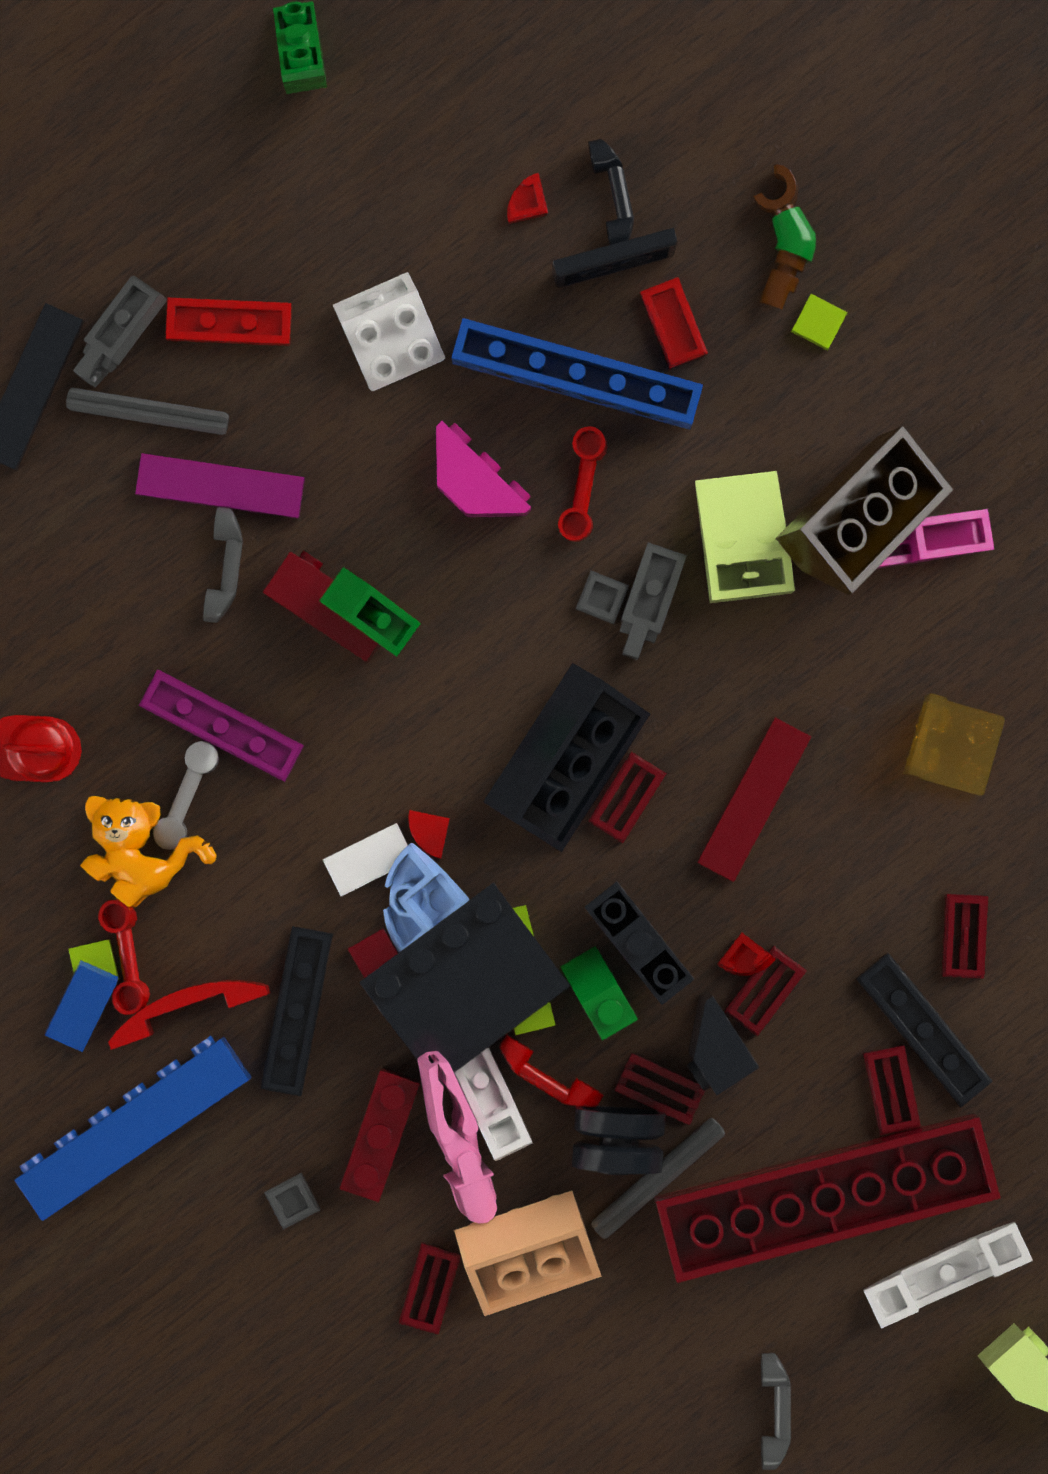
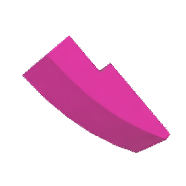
M988 509L926 517L878 568L994 550Z

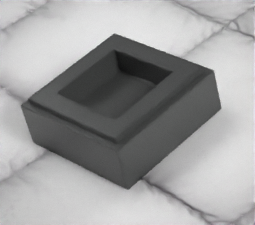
M590 571L576 610L614 624L629 585Z
M302 1172L264 1192L283 1229L321 1209Z

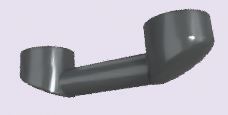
M222 507L217 508L214 523V540L226 541L220 590L207 589L203 612V621L217 623L222 619L236 597L243 544L242 533L234 512L230 508Z
M761 1353L762 1387H774V1436L761 1437L762 1470H776L782 1463L791 1443V1383L778 1356L775 1353Z

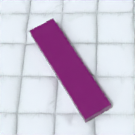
M141 453L135 494L299 519L305 477Z
M158 669L138 705L286 782L304 748V745Z

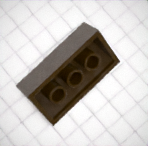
M901 426L877 436L775 539L801 571L850 595L953 489L906 429Z

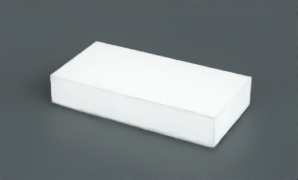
M395 823L323 859V862L340 896H343L389 873L394 861L408 844L398 824Z

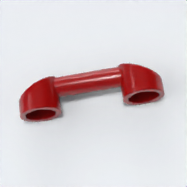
M591 426L579 429L573 437V449L581 458L572 508L565 510L561 514L558 521V528L562 536L573 542L586 539L593 530L592 518L587 513L596 462L601 460L607 451L605 436L599 429Z
M119 899L107 901L101 906L98 919L103 929L116 934L123 983H120L114 989L112 1003L118 1012L131 1015L146 1007L150 992L146 983L141 981L139 977L132 928L136 925L137 921L136 911L133 906L128 907Z
M505 1035L501 1041L499 1048L513 1072L562 1104L574 1107H597L604 1097V1094L578 1078L575 1079L570 1088L566 1087L528 1063L534 1053L533 1050L509 1035Z

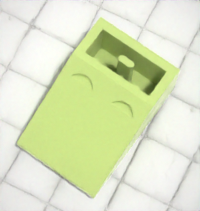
M777 471L696 480L695 487L709 602L718 603L792 594L795 591L791 557L775 539L786 528Z
M1013 1323L977 1356L1015 1400L1048 1412V1359L1046 1358L1048 1347L1029 1326L1022 1332Z

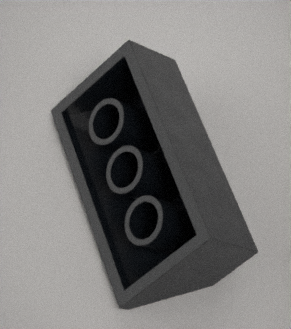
M572 663L483 802L562 852L645 724L650 713L602 679Z

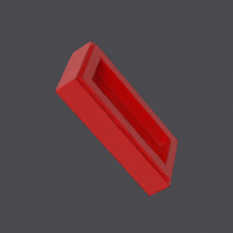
M678 277L639 293L669 370L708 355Z

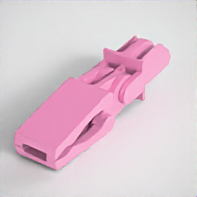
M438 1051L426 1052L417 1059L427 1120L430 1130L445 1156V1160L452 1166L453 1170L444 1174V1178L451 1186L458 1210L470 1221L479 1224L487 1223L494 1218L497 1211L496 1193L491 1180V1176L494 1174L481 1160L482 1157L477 1140L478 1125L449 1062ZM429 1056L433 1060V1063L429 1061ZM440 1081L445 1085L453 1105L451 1126L447 1124L444 1117L442 1105L444 1086Z

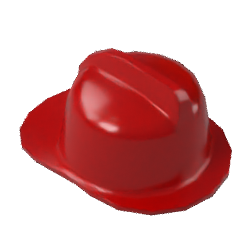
M13 715L0 719L1 778L30 782L60 781L70 775L79 764L82 753L80 738L75 729L64 720L49 716Z

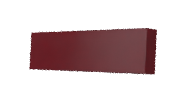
M776 717L773 719L697 863L732 882L735 881L807 747L811 736Z

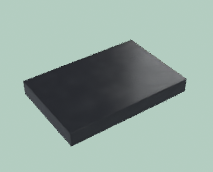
M670 228L554 260L552 275L555 286L562 288L671 258L675 254L678 242L675 230Z

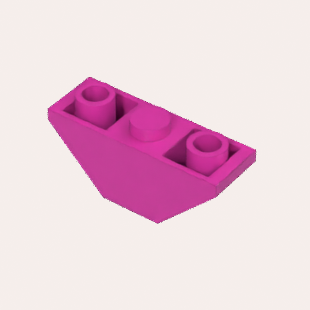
M441 421L436 426L438 489L467 517L526 516L531 511V506L527 503L531 496L514 480L508 485L497 474L501 467L486 452L483 451L478 456L467 445L472 439L456 423L448 427Z

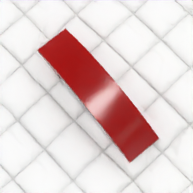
M245 980L212 981L183 988L149 1004L127 1020L109 1040L110 1049L112 1050L153 1035L154 1031L149 1019L221 993L225 996L228 1008L268 995L271 991L267 984Z

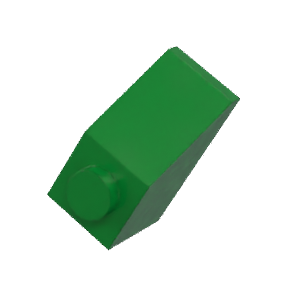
M344 567L319 600L396 657L421 624L370 584Z
M596 946L560 966L602 1041L638 1020Z

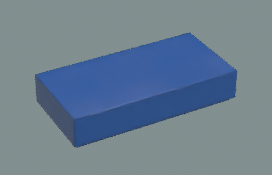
M80 960L46 1029L45 1036L83 1052L118 982V976Z

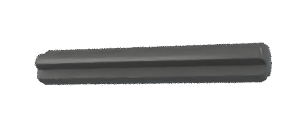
M70 388L66 399V406L70 411L219 435L226 434L229 424V415L226 412L85 389Z
M709 1118L663 1158L662 1173L645 1174L594 1218L591 1225L597 1234L603 1239L612 1235L722 1139L725 1131L715 1119Z

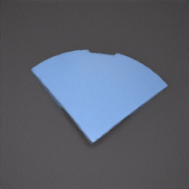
M410 843L396 858L385 883L386 888L390 886L391 888L389 907L383 910L384 919L390 938L397 951H402L470 900L450 876L413 843Z

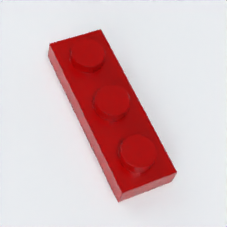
M167 297L166 340L290 346L292 304Z

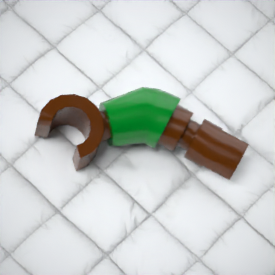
M777 164L774 165L775 178L787 184L785 194L776 200H770L762 193L753 197L762 210L775 214V217L772 218V223L777 238L775 249L779 251L775 259V263L779 265L777 270H771L759 302L782 310L788 293L794 294L798 286L797 272L802 273L806 262H812L816 249V233L801 208L794 207L799 193L794 175L788 168Z

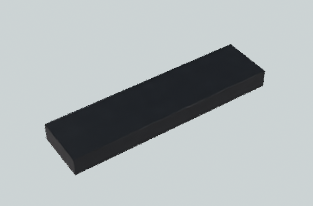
M45 303L0 402V463L16 471L85 322L83 319Z
M292 926L261 1089L302 1096L333 933Z
M889 953L883 955L855 978L959 1107L964 1106L993 1082Z

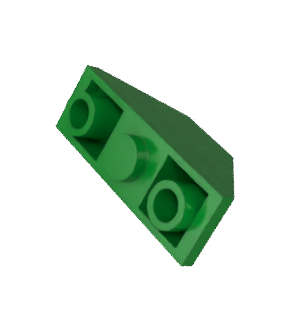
M313 1L305 3L289 2L284 6L273 8L281 76L286 94L326 88L325 67Z

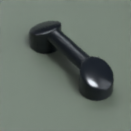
M604 140L588 141L594 173H608L617 219L605 222L609 245L630 240L634 225V215L622 162Z

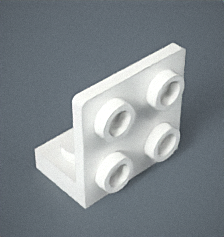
M408 272L333 304L371 391L385 387L445 359L422 300Z

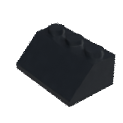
M707 990L701 993L688 1053L693 1060L686 1065L703 1091L711 1087L715 1094L719 1095L760 1067L714 997Z

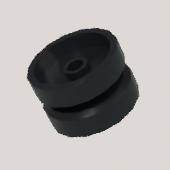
M614 1106L575 1107L574 1129L580 1134L599 1137V1140H580L574 1143L572 1167L612 1175L662 1173L663 1150L657 1145L641 1143L638 1140L658 1139L665 1134V1112Z

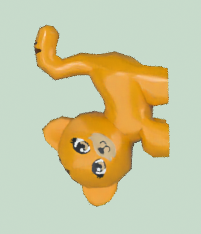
M91 796L86 802L85 811L87 818L92 823L93 839L104 848L106 853L105 856L97 854L88 856L80 866L97 881L102 880L106 882L109 878L113 877L116 882L110 892L128 907H137L149 895L156 894L166 888L172 877L184 866L189 853L195 852L204 864H212L216 860L217 855L211 844L198 835L180 838L173 853L167 860L141 854L139 849L146 844L150 837V830L157 825L161 815L160 806L153 802L138 803L134 800L120 798L108 800L99 796Z

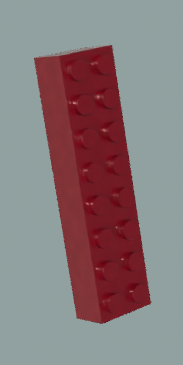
M972 1113L658 1195L654 1199L677 1283L1001 1199L980 1117Z

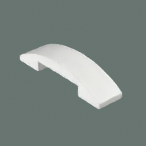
M489 1048L455 1072L495 1161L533 1144Z
M1012 1222L938 1251L898 1270L863 1290L880 1327L884 1328L919 1312L921 1307L990 1276H1000L1033 1261L1016 1223Z

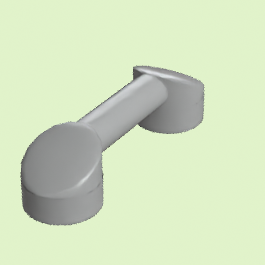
M195 742L186 750L184 758L188 769L168 816L160 819L153 829L154 840L163 849H175L180 838L187 837V828L183 820L203 774L212 772L219 763V752L209 742Z

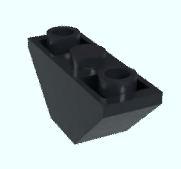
M617 881L585 906V909L661 1005L695 980Z

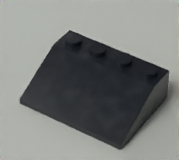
M494 882L359 982L416 1059L426 1052L438 1051L449 1062L454 1073L571 987ZM429 1056V1061L433 1063V1060Z

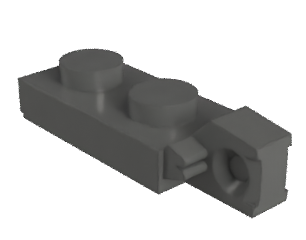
M134 275L131 276L84 338V341L87 343L83 350L85 355L73 371L88 384L96 388L105 376L121 363L166 303L167 299Z
M649 542L647 543L621 619L620 632L629 635L622 653L623 656L638 660L644 641L655 643L657 635L661 633L687 555Z

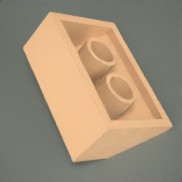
M573 1191L553 1195L545 1200L512 1209L507 1213L495 1216L487 1223L479 1224L473 1222L468 1226L454 1230L465 1270L484 1316L602 1277Z

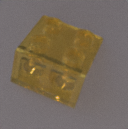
M930 693L925 695L903 774L978 796L983 795L1005 722L1004 717L947 701L946 697Z

